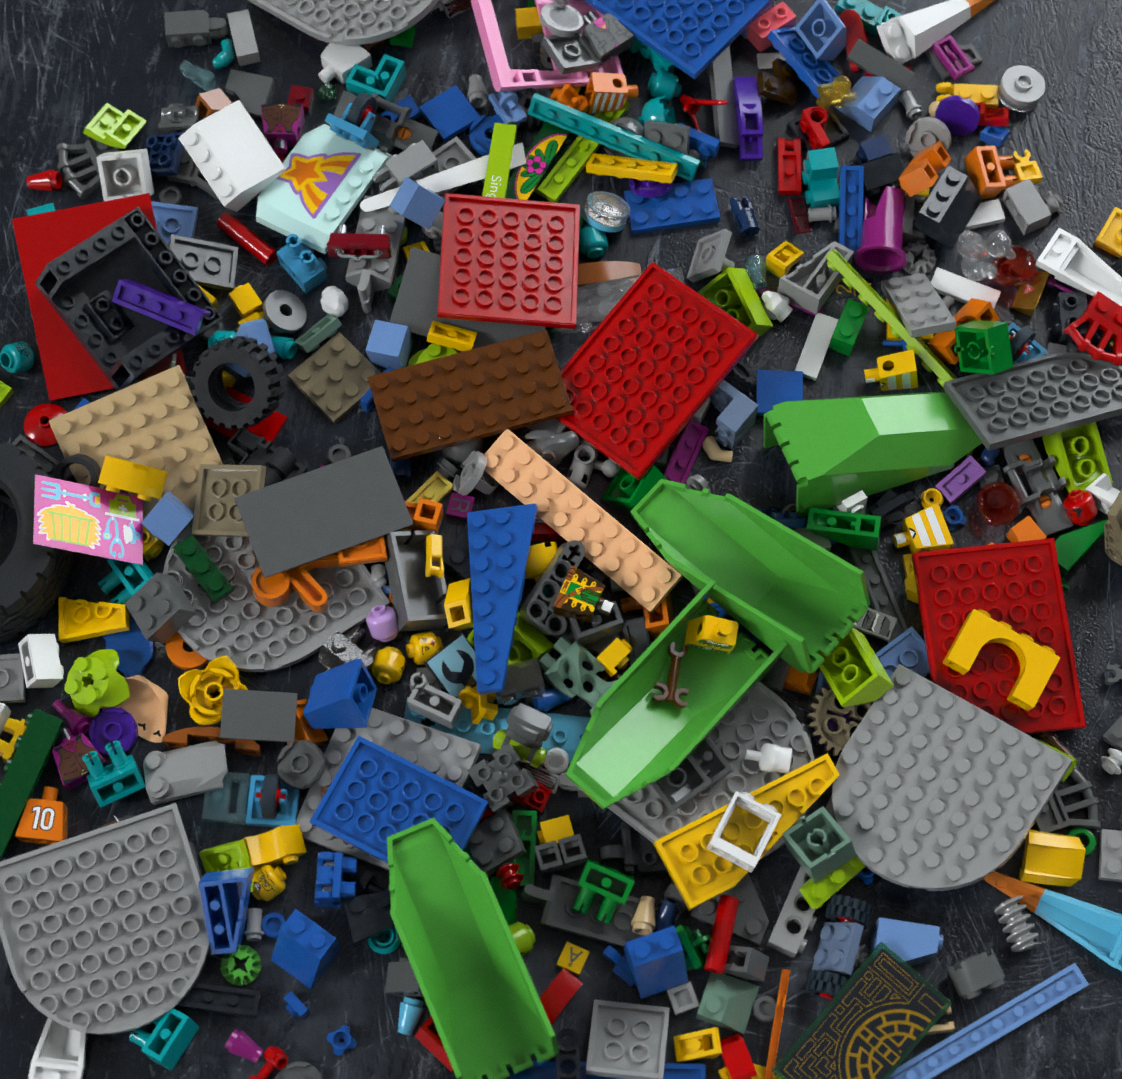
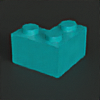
M384 54L375 71L355 64L346 80L347 92L356 96L361 93H367L371 96L373 93H377L380 98L392 102L406 77L405 62Z
M835 147L810 150L807 153L806 160H803L804 171H801L802 184H806L807 191H805L806 203L810 204L811 208L828 207L831 204V207L835 206L837 209L839 207V188L836 177L839 165Z

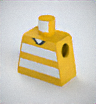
M914 350L878 357V368L864 370L866 383L880 381L882 391L918 388Z
M938 503L904 519L902 524L903 532L893 535L895 547L901 548L908 545L911 554L951 549L954 544Z

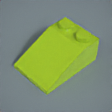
M1096 422L1042 436L1048 456L1054 455L1056 459L1054 467L1060 478H1065L1067 482L1065 487L1069 493L1077 489L1085 491L1103 473L1109 475L1110 481L1113 483Z

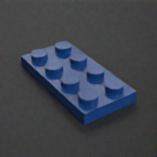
M796 26L770 31L767 37L772 42L773 47L783 55L785 61L792 66L799 78L811 89L815 97L820 100L847 94L851 87L828 60L816 59L794 29Z
M712 178L674 183L673 189L670 192L654 198L638 196L631 190L624 191L632 235L720 221Z

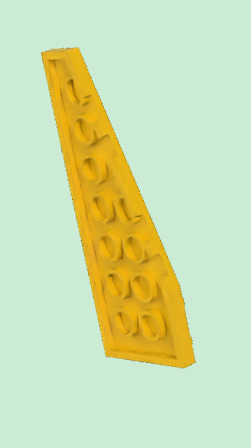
M828 753L749 793L755 798L756 802L762 805L764 803L769 804L777 809V813L781 814L759 860L782 837V833L787 831L839 777L840 774ZM729 804L653 843L689 910L734 888L749 872L706 849ZM735 806L719 838L753 855L768 822Z

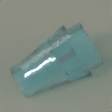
M751 255L745 259L743 267L754 288L757 290L763 289L767 286L766 262L760 255Z

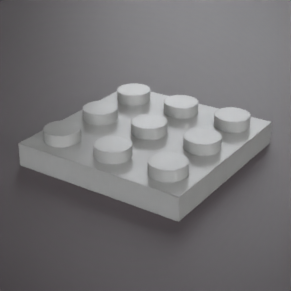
M594 999L586 1075L621 1079H663L670 1008Z

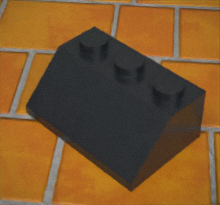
M947 166L919 211L913 228L953 249L982 202V198L970 178L964 173Z

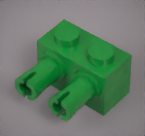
M588 858L578 881L582 888L572 908L579 911L583 903L581 912L588 914L595 894H602L605 898L596 918L602 921L604 915L607 914L604 922L611 924L618 904L626 903L635 879Z

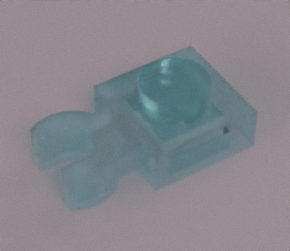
M186 60L179 66L183 70L181 72L183 76L193 79L196 85L206 91L217 88L215 76L210 70H203L197 65L194 67Z

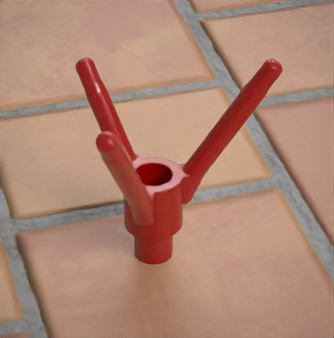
M687 95L680 97L684 112L689 113L695 130L700 132L702 131L695 116L700 105L728 104L726 100L693 99Z

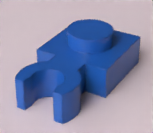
M411 96L394 103L403 108L406 106L411 108L409 119L415 120L421 117V111ZM390 111L380 114V116L396 123L400 118L399 115Z

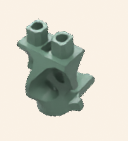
M561 637L553 646L561 657L556 661L546 653L538 661V665L545 672L543 678L551 686L571 699L578 696L585 700L592 707L589 711L592 716L597 702L618 680L606 682L598 677L596 674L603 672L605 667L580 643L575 641L572 644L564 637ZM582 662H589L593 669L587 670L583 668ZM565 679L572 680V688L566 687L564 684ZM585 681L593 686V690L590 693L586 692L583 688Z

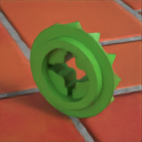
M240 945L236 952L226 953L222 957L220 969L224 978L229 983L243 986L257 978L261 970V959L253 948L248 945ZM235 957L241 961L247 959V962L244 964L248 971L247 973L241 969H234L237 966Z

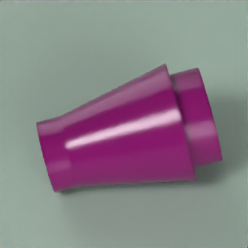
M236 1029L224 1046L229 1049V1053L251 1060L254 1063L258 1061L264 1051L243 1030L240 1032Z

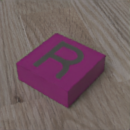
M452 492L446 513L447 517L467 521V513L472 512L475 497L463 496Z

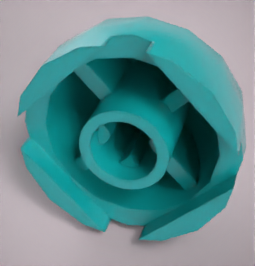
M666 95L651 99L645 103L642 114L638 117V121L644 128L647 120L670 124L676 123L674 108H669L667 103L671 101L670 98Z

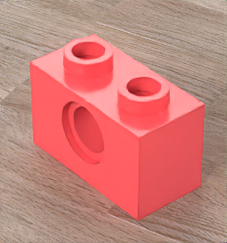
M782 1L756 18L748 26L747 39L761 53L772 45V42L767 37L770 31L795 26L796 15Z

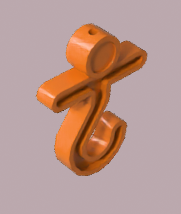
M338 553L268 578H264L261 568L258 567L251 579L255 598L264 606L276 607L286 602L290 597L292 588L311 610L317 613L325 611L328 606L327 593L309 572L314 568L339 566Z

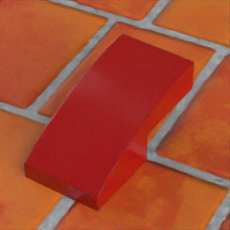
M985 102L975 103L980 111L979 125L1009 126V107L986 109Z
M565 968L559 972L539 998L551 1026L584 984Z

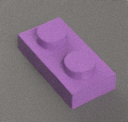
M970 455L935 487L952 505L986 476L987 472Z

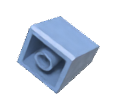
M879 917L872 930L869 964L882 949H885L905 968L930 961L942 949L943 935L939 934L940 927Z

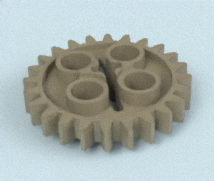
M828 683L826 684L827 690L822 687L819 689L820 695L812 697L816 704L808 705L813 710V713L807 714L806 717L813 719V722L808 724L807 727L815 729L810 736L819 737L816 745L824 743L823 751L826 752L832 749V756L835 757L839 752H842L850 739L851 728L856 729L859 725L858 723L863 719V717L857 714V707H863L866 715L874 701L839 709L834 703V699L837 697ZM827 710H829L830 712H832V713H834V714H836V715H829V714H827ZM848 714V718L853 721L846 724V719L841 716ZM828 720H832L836 724L835 732L828 729Z

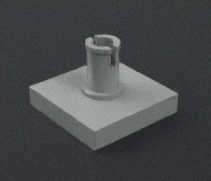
M723 229L698 240L687 275L688 280L696 282L720 271L723 272L728 267L735 266L733 261L725 258L732 232Z

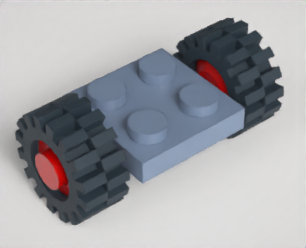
M834 894L829 898L825 916L831 921L836 922H824L817 952L814 956L813 967L810 970L805 988L807 993L817 998L837 1003L854 983L844 976H839V974H852L863 929H868L874 910L872 905L859 901L856 898L844 897L843 895L837 896Z

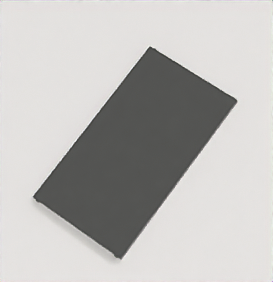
M414 247L409 251L410 255L389 323L408 326L410 333L424 337L428 336L432 321L477 332L473 349L545 330L546 327L437 318L441 255Z
M383 446L234 498L264 578L388 535L390 532H396L413 526V520L410 517Z

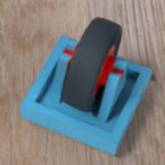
M367 93L359 94L353 103H349L341 118L328 113L325 122L331 126L330 130L335 132L336 135L345 140L350 139L364 149H368V147L376 149L380 142L370 134L376 115H374L376 100Z
M1013 322L1008 326L1013 364L1047 354L1048 351L1034 340L1036 332L1031 327L1025 326L1021 329Z
M251 775L246 824L266 827L296 825L300 789L288 786L281 780L279 775Z

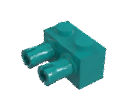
M109 559L107 562L113 571L99 581L98 585L104 593L109 594L122 582L126 588L111 599L110 602L125 605L154 574L144 560L143 565Z
M118 740L113 741L115 749H113L111 743L105 746V750L113 762L108 766L103 767L96 751L90 752L92 759H90L88 753L82 757L90 772L87 775L90 789L100 808L146 787L132 754L126 756Z
M174 1008L152 1022L157 1025L152 1034L144 1031L142 1028L133 1030L138 1036L131 1033L129 1037L130 1042L141 1046V1051L152 1061L170 1071L173 1070L199 1029V1026L190 1017Z

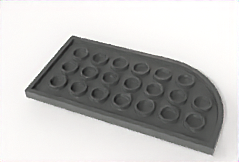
M1063 352L1045 355L1015 363L1013 368L994 375L977 373L946 381L943 388L988 451L1122 415V366L1102 360L1095 361L1091 358L1092 355L1084 353Z

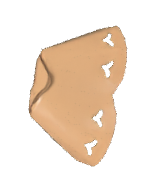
M134 675L125 678L128 683L130 698L115 707L130 713L137 724H146V730H143V727L138 725V736L151 742L161 743L166 732L169 695L158 685L143 676ZM101 707V709L104 710L112 707ZM158 730L161 734V736H159L158 734L153 735V733H156Z

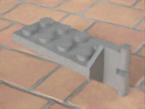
M390 206L370 212H365L361 209L356 233L377 234L378 227L381 226L382 228V226H385V234L390 236L392 255L389 259H362L360 263L354 262L353 258L349 260L345 277L346 282L357 286L364 313L372 311L374 293L390 288L393 281L406 217Z

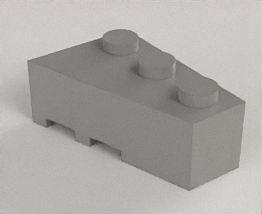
M835 241L813 255L811 260L797 266L796 270L792 273L782 276L779 279L777 293L788 297L790 301L817 314L844 277L839 271L834 272L827 265L828 259L825 256L831 250L836 249L851 265L854 251Z

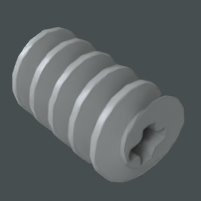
M1022 895L1000 903V906L994 911L995 914H1003L998 920L1000 924H1007L1002 929L1003 933H1011L1006 939L1008 943H1015L1010 948L1011 952H1023L1042 944V942H1034V939L1039 936L1038 933H1030L1035 924L1026 923V920L1031 915L1022 914L1027 905H1018L1017 903L1023 898Z

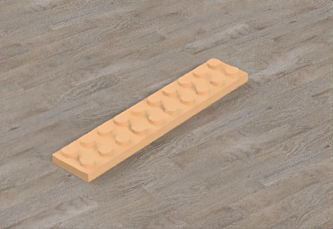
M506 429L484 454L487 459L485 472L524 505L536 503L538 507L536 515L566 541L577 540L581 542L585 548L584 556L651 613L654 612L682 579L683 576L509 429Z

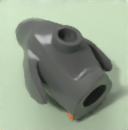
M539 429L525 435V439H532L525 444L554 468L580 442L579 436L573 431L555 433Z

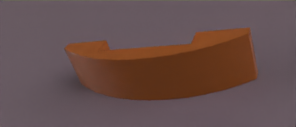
M624 261L578 264L577 288L620 284V288L631 287L641 276L640 264Z
M218 727L185 728L169 733L162 738L166 748L179 749L191 746V740L203 742L216 740L218 743L235 744L238 754L262 756L263 753L260 745L253 740L220 739L221 728Z

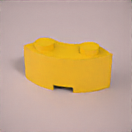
M105 455L98 483L107 485L105 490L120 493L121 489L137 493V498L151 502L152 497L161 499L168 472Z
M299 824L279 826L271 831L243 839L249 855L250 866L254 868V873L266 864L272 866L283 863L284 865L294 864L299 861V856L307 853Z

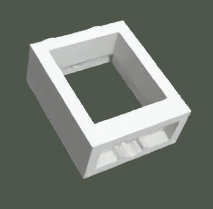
M736 791L706 849L752 872L781 814L777 813V809L769 804L764 803L762 805L756 802L755 798L749 793L743 791L739 793ZM735 806L768 822L753 855L719 838Z

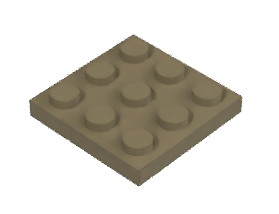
M339 332L293 370L288 377L335 425L360 404V399L370 388L367 377L381 374V372Z
M200 464L192 534L196 536L249 537L234 498L264 488L266 467L262 465Z

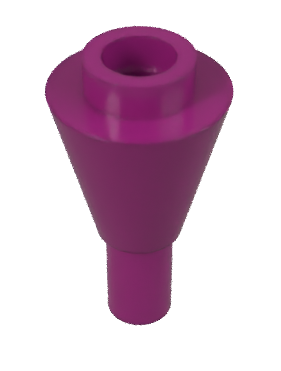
M56 700L53 703L52 707L62 715L74 736L80 733L85 734L89 731L91 717L68 708L60 700Z

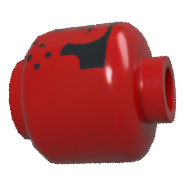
M1073 490L1063 502V507L1069 520L1078 526L1090 524L1098 513L1093 495L1088 491Z

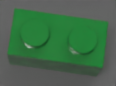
M848 299L831 337L829 349L850 357L867 319L870 307Z

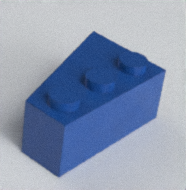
M254 868L205 873L198 882L211 955L236 952L243 941Z

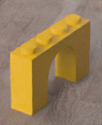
M973 609L968 614L942 663L964 675L971 668L982 646L988 643H1001L1010 647L1019 659L1020 673L1007 700L1026 711H1030L1035 707L1061 657L1057 656L1052 648L1044 645L1041 647L1034 643V639L1029 635L1016 633L1009 624L993 620L988 612L981 609Z

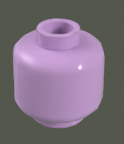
M377 605L367 615L366 622L374 639L387 642L397 636L399 630L394 608Z

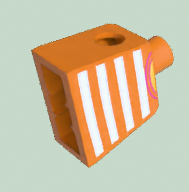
M592 72L584 97L589 101L587 114L622 110L626 99L638 98V86L627 85L624 74Z

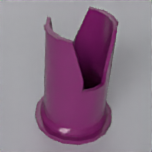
M886 186L878 206L872 204L868 197L865 196L861 248L856 251L854 259L856 264L866 271L879 274L899 271L906 265L907 256L902 250L906 197L905 193L896 187Z

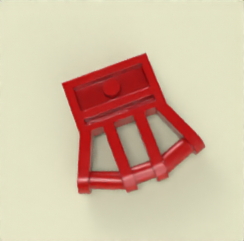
M1097 291L1083 315L1063 331L1074 340L1078 346L1077 349L1082 352L1086 351L1092 355L1091 358L1095 361L1102 360L1120 366L1122 363V306ZM1088 321L1091 325L1084 337H1082L1076 328L1083 322ZM1098 328L1104 334L1097 347L1090 343V340ZM1110 337L1114 338L1113 353L1104 352Z

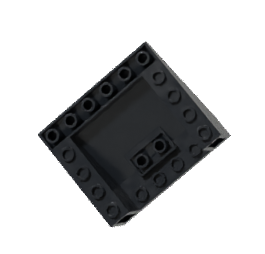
M139 207L49 262L35 282L38 289L117 391L140 382L168 361L173 353L177 354L223 319ZM131 279L211 312V315L204 316L198 335H192L114 303L112 299L118 280Z

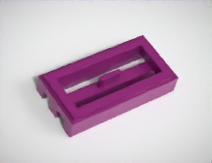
M951 35L932 44L931 49L955 81L960 76H966L968 72H974L975 67ZM945 43H948V44H949V46L952 48V50H953V51L955 52V54L958 56V58H959L960 61L963 63V65L965 66V68H963V67L961 66V64L959 63V61L956 59L957 57L955 56V54L950 51V49L948 48V46H947Z

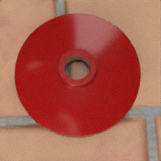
M45 403L34 407L27 414L24 421V432L27 438L35 445L41 447L57 445L58 442L49 422L47 424L41 423L46 419L50 421L67 412L59 405Z

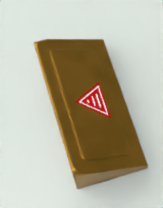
M1026 270L1011 309L1032 317L1050 273Z

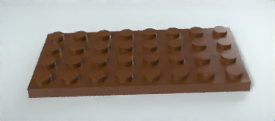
M547 330L367 377L391 462L503 433L506 429L512 431L573 414Z

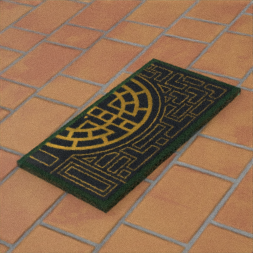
M881 941L779 1060L772 1071L774 1075L781 1079H889L952 1003L949 998L944 997L887 947L886 943Z

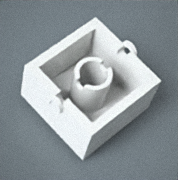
M147 149L109 152L96 157L104 201L150 193V196L154 194Z

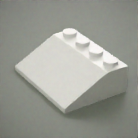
M239 100L195 123L179 137V140L222 205L235 212L239 211L287 170Z

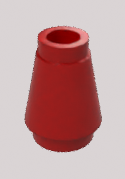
M52 169L27 176L28 189L56 192L57 189L62 187L61 174L59 171Z

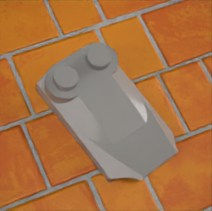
M216 740L166 752L152 751L145 757L143 763L146 791L151 803L154 805L223 789V778L228 772L225 745L218 743Z

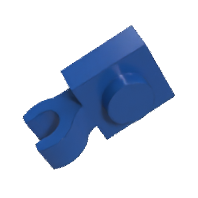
M608 945L602 956L615 965L611 972L632 987L635 982L625 954L622 957L613 947Z

